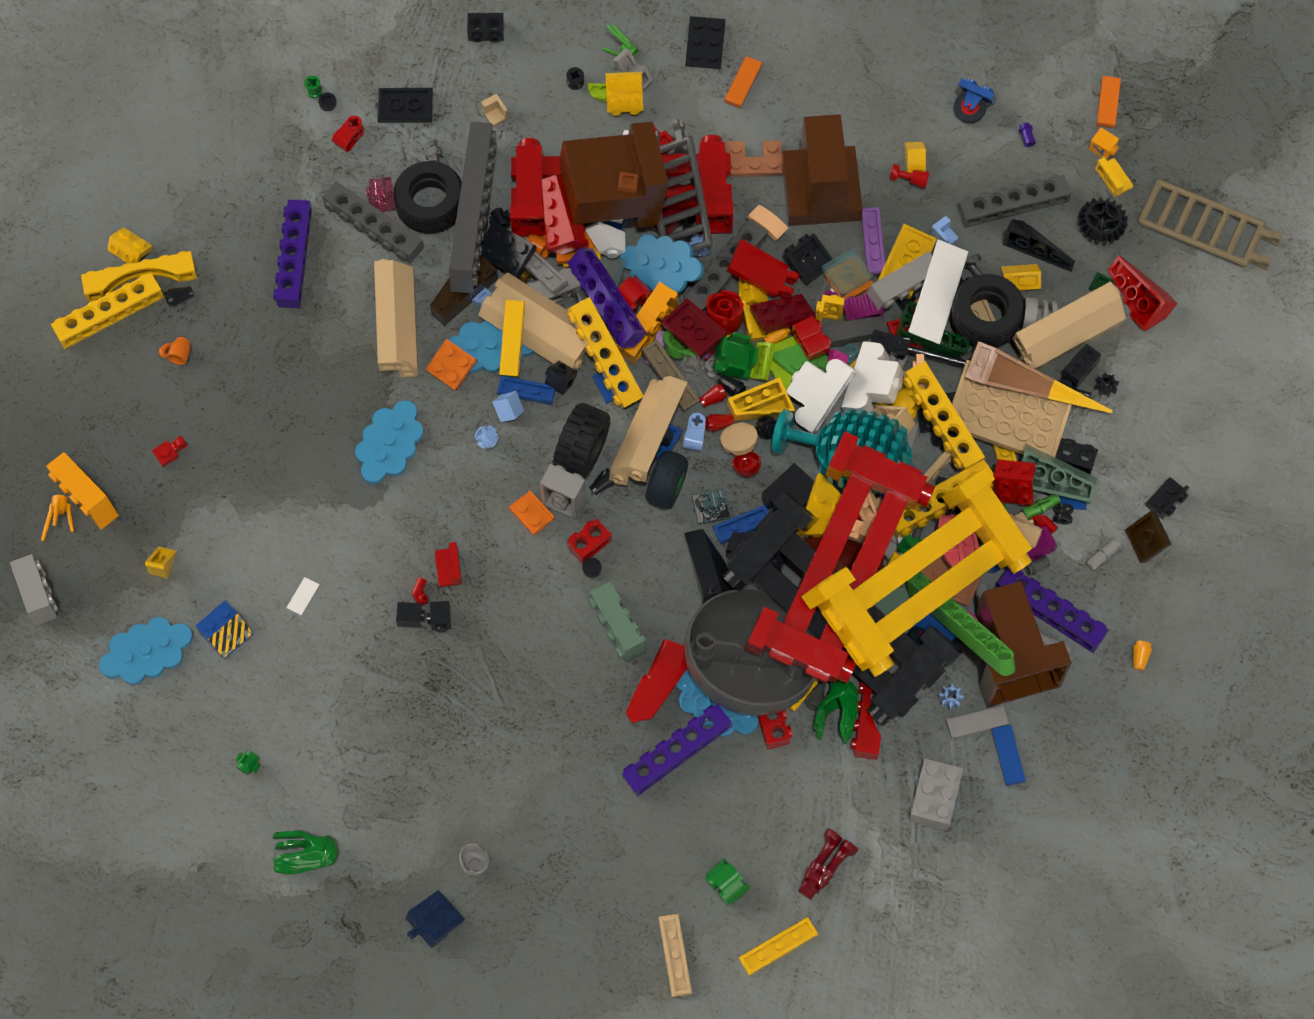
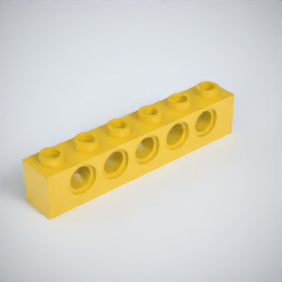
M150 272L139 276L137 280L131 283H125L115 291L106 293L104 297L93 300L80 309L73 310L71 314L56 319L51 323V326L61 345L66 349L164 298ZM144 290L142 293L137 294L138 291ZM110 307L108 311H103L105 308ZM94 316L92 319L86 320L88 317Z
M588 297L567 309V317L571 323H575L577 327L576 333L580 340H584L587 345L585 347L586 352L590 357L593 356L596 362L594 366L598 373H602L605 378L603 382L608 390L611 389L614 395L612 399L616 406L625 408L643 398L644 395L591 298ZM583 315L587 316L590 320L588 326L584 325L581 321ZM592 332L598 334L599 340L597 342L591 340ZM601 349H605L608 352L606 359L600 356ZM611 365L615 366L617 369V373L615 376L609 373V367ZM619 382H623L626 385L624 392L619 391Z
M926 361L906 371L903 379L905 386L912 390L913 398L918 405L922 406L926 420L931 421L933 424L934 433L943 440V447L947 453H951L954 458L953 463L955 467L964 471L984 460L985 456ZM918 383L926 384L927 388L921 389ZM928 399L936 400L937 404L931 405ZM938 415L946 416L947 420H939ZM948 431H954L957 437L949 436ZM958 447H964L967 453H960Z
M982 460L936 485L926 506L930 510L929 512H923L920 508L924 506L917 503L914 508L906 505L894 532L895 537H905L911 534L915 528H923L930 520L934 518L939 519L942 515H945V512L950 510L946 502L940 503L937 499L942 498L945 493L969 476L987 467L994 477V473L986 461ZM994 481L989 484L991 489L994 487ZM955 506V507H953V508H951V509H952V510H955V509H957V508H959V507H958V506ZM911 516L914 520L907 521L904 517Z

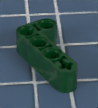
M909 302L906 305L897 327V336L909 338L912 344L957 358L967 353L970 343L963 336L944 330L941 339L946 344H937L905 331L903 327L910 328L914 316L909 314L908 311L915 313L917 302Z

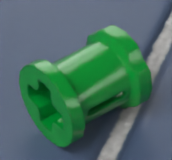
M308 76L304 83L307 96L313 99L320 97L322 94L320 79L317 76Z

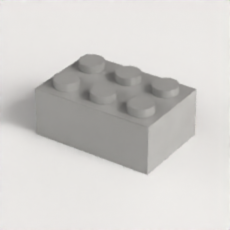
M550 464L540 482L542 504L576 520L586 503L585 480L577 473L571 474L567 472L562 466Z
M30 554L10 562L27 614L34 625L38 626L58 618L56 611L59 609L51 595L53 592L46 580L47 575L40 560H35L34 556Z
M924 758L909 821L948 831L963 768Z

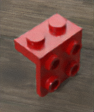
M997 459L994 473V490L1000 502L1021 505L1033 504V480L1036 463Z

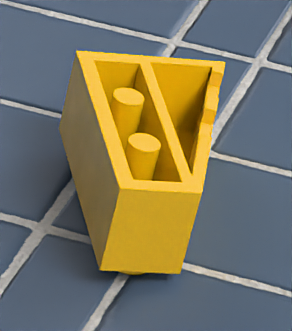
M780 377L728 398L726 404L730 414L733 415L734 421L758 420L765 415H769L774 419L778 418L784 409L790 410L793 416L795 413L794 406Z

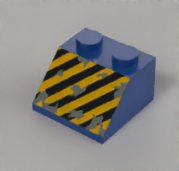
M226 600L195 625L199 634L224 660L254 635L240 615Z

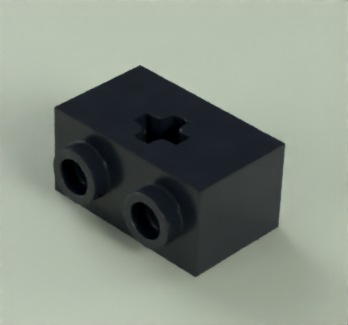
M1086 344L1063 370L1061 379L1069 380L1073 388L1077 389L1099 364L1102 354Z

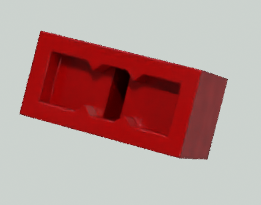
M596 518L594 521H588L579 533L575 532L568 538V549L583 564L587 558L593 557L612 542V534ZM599 532L600 535L594 537L591 535V533ZM580 543L586 545L582 549L576 547Z
M786 710L775 713L778 717L774 720L769 719L767 715L757 716L767 750L790 744V738L793 737L791 727L787 726L785 719H787ZM779 731L783 736L776 738L773 736V733Z

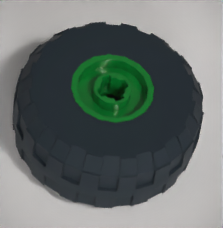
M670 450L660 454L653 468L645 494L649 504L662 509L673 507L688 470L689 461L685 456Z

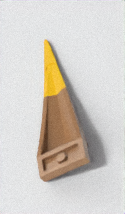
M979 341L965 374L966 378L985 385L1113 413L1111 409L1005 352Z

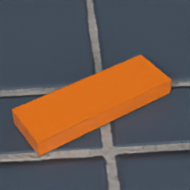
M747 56L745 57L724 99L725 103L741 109L762 67V62Z
M1102 77L1096 126L1115 128L1121 78Z

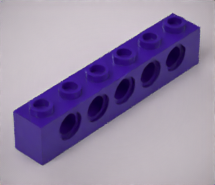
M288 200L283 212L286 219L285 223H282L281 228L284 236L283 239H280L279 244L282 252L277 260V265L280 268L275 276V282L278 285L277 289H274L273 299L276 300L278 307L300 308L312 207L310 201ZM291 252H296L294 255H288ZM287 285H291V286H292V287L289 288V289H285V287H286Z
M579 248L568 261L572 273L577 277L581 287L591 298L599 315L607 324V328L616 338L618 345L621 348H634L647 332L594 250L591 248Z
M1009 568L1006 570L997 583L996 588L1021 581L1033 615L1094 654L1109 630L1104 623L1098 620L1095 621L1084 610H1078L1073 607L1070 601L1061 599L1053 590L1042 587L1036 579L1025 576L1022 570L1015 574H1012ZM1032 595L1040 596L1041 600H1034ZM1053 605L1057 608V610L1052 611L1048 608V606ZM1065 616H1071L1074 621H1067ZM1081 627H1088L1090 632H1084Z
M718 704L707 707L703 711V715L698 718H692L687 723L688 726L683 729H677L672 733L670 739L659 742L655 746L656 749L651 753H644L639 758L640 761L636 764H629L624 768L622 773L623 779L637 797L733 727L731 720ZM710 721L713 723V727L705 729L703 724ZM690 733L698 735L694 741L687 739ZM674 745L682 747L677 753L672 752L671 748ZM663 756L666 759L663 764H656V758ZM643 768L649 769V773L646 776L639 775V772Z

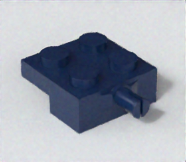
M439 890L409 910L405 918L413 927L411 931L407 932L408 937L413 940L416 936L420 935L431 948L444 940L448 933L461 925L465 920Z

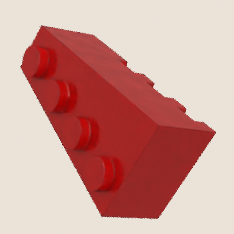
M553 175L542 179L546 250L562 255L588 246V239L584 236V225L573 224L563 178Z

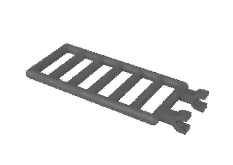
M679 119L671 121L675 132V141L660 146L659 132L655 131L660 152L664 153L687 144L688 154L663 163L664 168L668 170L690 162L692 171L669 179L668 187L693 179L695 189L665 199L663 208L695 196L697 197L698 206L663 218L661 211L657 227L659 238L668 236L673 238L674 241L703 231L705 241L691 245L693 252L712 246L713 242L693 137H685L684 122H679ZM700 213L701 224L666 235L665 225Z

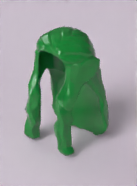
M837 679L835 683H830L831 689L828 695L818 705L813 727L817 731V739L821 741L827 716L840 708L842 710L840 731L843 744H847L852 735L857 717L858 690L854 683L850 681L845 683Z
M300 830L275 832L273 834V839L276 840L306 839L276 843L275 850L305 848L300 852L278 855L273 860V869L276 873L286 875L300 874L331 866L337 860V842L329 835L323 837L313 836Z

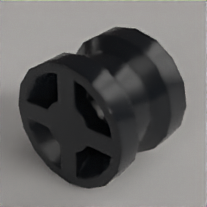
M577 67L570 68L566 73L567 86L572 90H579L584 86V72Z
M1066 503L1056 504L1054 508L1056 515H1054L1053 521L1062 525L1071 524L1073 522L1071 514L1074 511V507Z

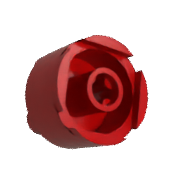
M634 275L633 278L630 276L618 287L635 315L638 312L636 309L645 304L652 291L637 275Z
M721 290L720 293H713L708 297L706 314L727 331V335H731L741 326L744 304L737 293Z

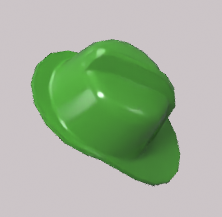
M667 330L663 333L664 350L669 356L675 359L696 356Z

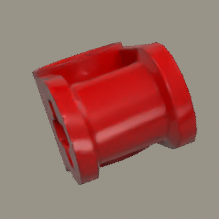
M350 116L334 133L332 142L344 151L349 152L364 134L361 118Z

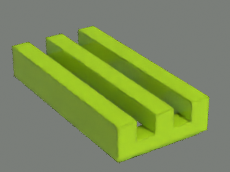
M757 342L756 348H759L757 364L751 369L750 379L768 381L775 344Z

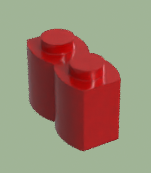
M813 316L792 325V332L809 361L830 352L831 346L829 337L827 335L824 336L821 331L822 325L820 321L815 320Z

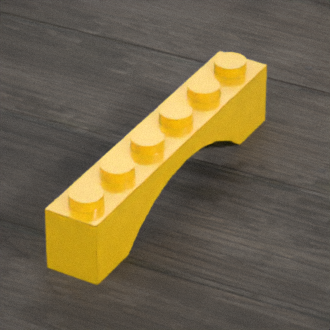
M181 251L170 256L162 255L156 259H144L141 262L125 263L122 266L107 267L100 271H88L86 274H81L84 295L88 302L98 300L124 283L150 272L153 276L169 278L179 283L198 279L191 251Z

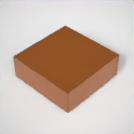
M620 172L617 191L636 194L638 174Z

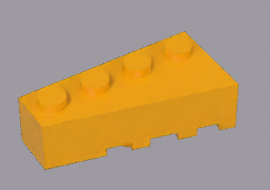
M661 282L658 283L636 315L647 334L634 348H621L618 343L616 344L623 358L634 365L643 355L641 349L653 342L657 333L664 328L661 326L660 321L678 307L677 292Z
M65 452L46 466L50 472L48 474L50 479L54 483H59L58 486L64 494L68 493L70 500L75 505L78 504L86 517L89 516L100 530L119 516L108 497Z

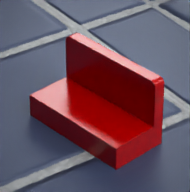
M451 542L448 549L435 550L439 587L462 584L457 542Z

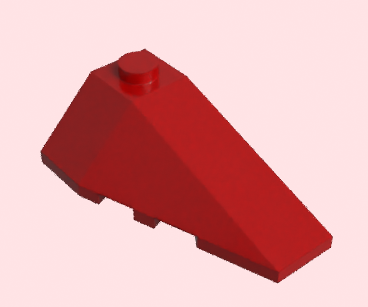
M1118 255L1109 267L1108 271L1116 287L1120 289L1124 297L1123 301L1131 312V318L1144 331L1149 330L1166 319L1178 304L1165 290L1121 255Z

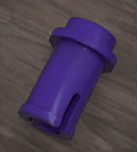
M1023 123L1019 126V133L1022 134L1025 147H1031L1036 144L1032 133L1033 126L1030 123Z

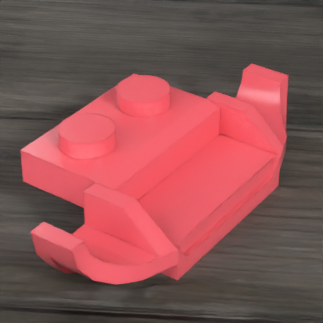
M942 515L937 528H940L956 515ZM976 532L943 554V558L951 567L979 548Z

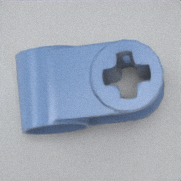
M693 413L689 417L683 441V448L702 450L706 419L701 413Z

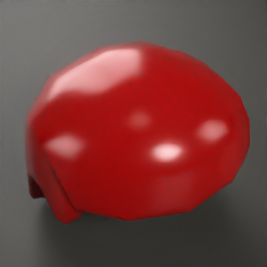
M751 451L745 455L733 458L735 472L741 477L749 478L756 475L761 468L759 454Z

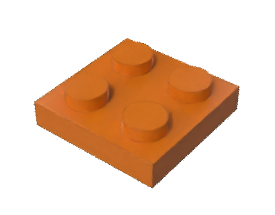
M446 339L425 370L457 391L478 360Z

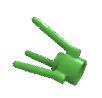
M612 24V27L607 25V29L623 43L620 50L628 49L632 56L635 57L639 48L615 24ZM605 47L601 48L603 51H606L615 56H618L620 54L619 52H616Z

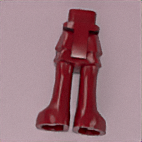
M831 829L825 831L824 838L826 843L817 858L806 869L804 880L801 881L802 885L798 890L799 893L810 900L815 894H819V890L829 884V880L833 878V874L839 865L847 857L854 856L859 851L854 844L844 840L828 866H823L834 849L842 841L841 836Z

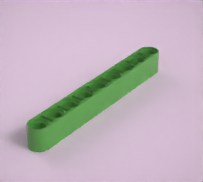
M917 573L906 581L909 595L912 597L932 581L923 573ZM952 598L931 612L938 621L1000 675L1009 676L1015 672L1013 651Z

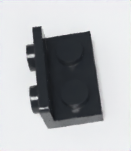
M1169 477L1145 503V506L1151 511L1156 510L1158 517L1162 520L1167 515L1170 517L1177 509L1175 506L1178 502L1182 504L1189 496L1187 494L1189 486L1186 485L1183 488Z

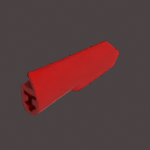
M668 639L662 641L647 675L645 674L642 677L626 710L631 724L652 719L687 671L683 645Z

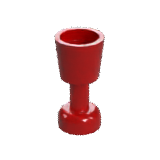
M894 164L890 180L896 181L900 177L910 180L912 185L926 189L930 171L913 170L911 173L900 170V166Z

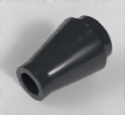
M191 286L168 288L164 295L168 306H176L193 297V291Z
M724 374L718 379V384H721L731 397L746 391V386L739 380Z
M608 468L605 471L602 470L589 487L596 496L615 484L612 480H609L610 470Z

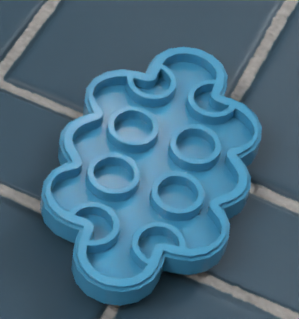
M645 234L638 240L637 246L626 247V252L620 255L621 264L625 265L624 268L631 270V277L633 278L634 275H637L652 290L661 282L675 292L680 293L685 289L687 281L696 282L704 273L703 263L693 257L692 246L683 240L675 242L673 238L668 236L657 238L654 235Z
M485 320L481 324L476 322L465 323L460 329L459 336H453L448 339L478 360L470 373H476L482 369L488 373H495L500 370L503 331ZM523 344L520 365L522 364L523 357L535 353Z
M400 401L392 410L387 408L379 409L373 415V424L364 429V440L356 446L355 454L357 460L363 464L361 475L367 483L378 484L383 481L386 475H401L406 469V460L413 458L415 455V444L422 439L424 433L422 425L416 421L418 415L417 408L411 401Z
M161 617L153 618L147 625L136 624L130 628L128 634L119 633L112 637L109 643L110 653L104 655L100 660V671L105 677L110 679L121 676L124 682L129 685L139 684L145 677L157 678L163 673L164 669H173L181 664L183 659L182 649L191 644L193 639L192 631L185 624L179 623L171 626L166 619Z
M687 669L676 685L682 692L679 697V706L684 713L698 718L704 714L703 711L710 705L715 706L716 703L699 689ZM721 707L731 720L733 727L719 737H728L734 731L742 735H749L756 731L758 727L757 715L739 714ZM710 721L703 724V727H713V723Z

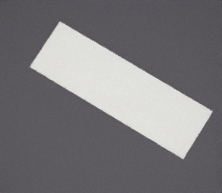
M937 240L909 328L910 333L940 344L968 251Z

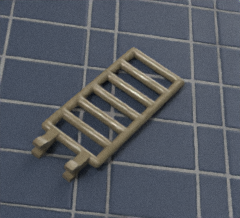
M1161 179L1156 181L1138 219L1140 225L1243 267L1248 266L1249 262L1264 270H1267L1272 258L1254 253L1260 238L1269 241L1274 246H1278L1282 237V233L1265 229V221ZM1161 188L1171 191V195L1158 222L1155 223L1148 220L1147 217ZM1178 195H1181L1189 200L1175 229L1172 230L1165 227L1164 224ZM1195 202L1206 205L1192 237L1182 234L1183 227ZM1212 209L1223 212L1209 244L1199 241L1198 239ZM1233 216L1240 219L1226 251L1216 248V244L1229 217ZM1248 222L1258 227L1244 257L1241 258L1233 255V252Z

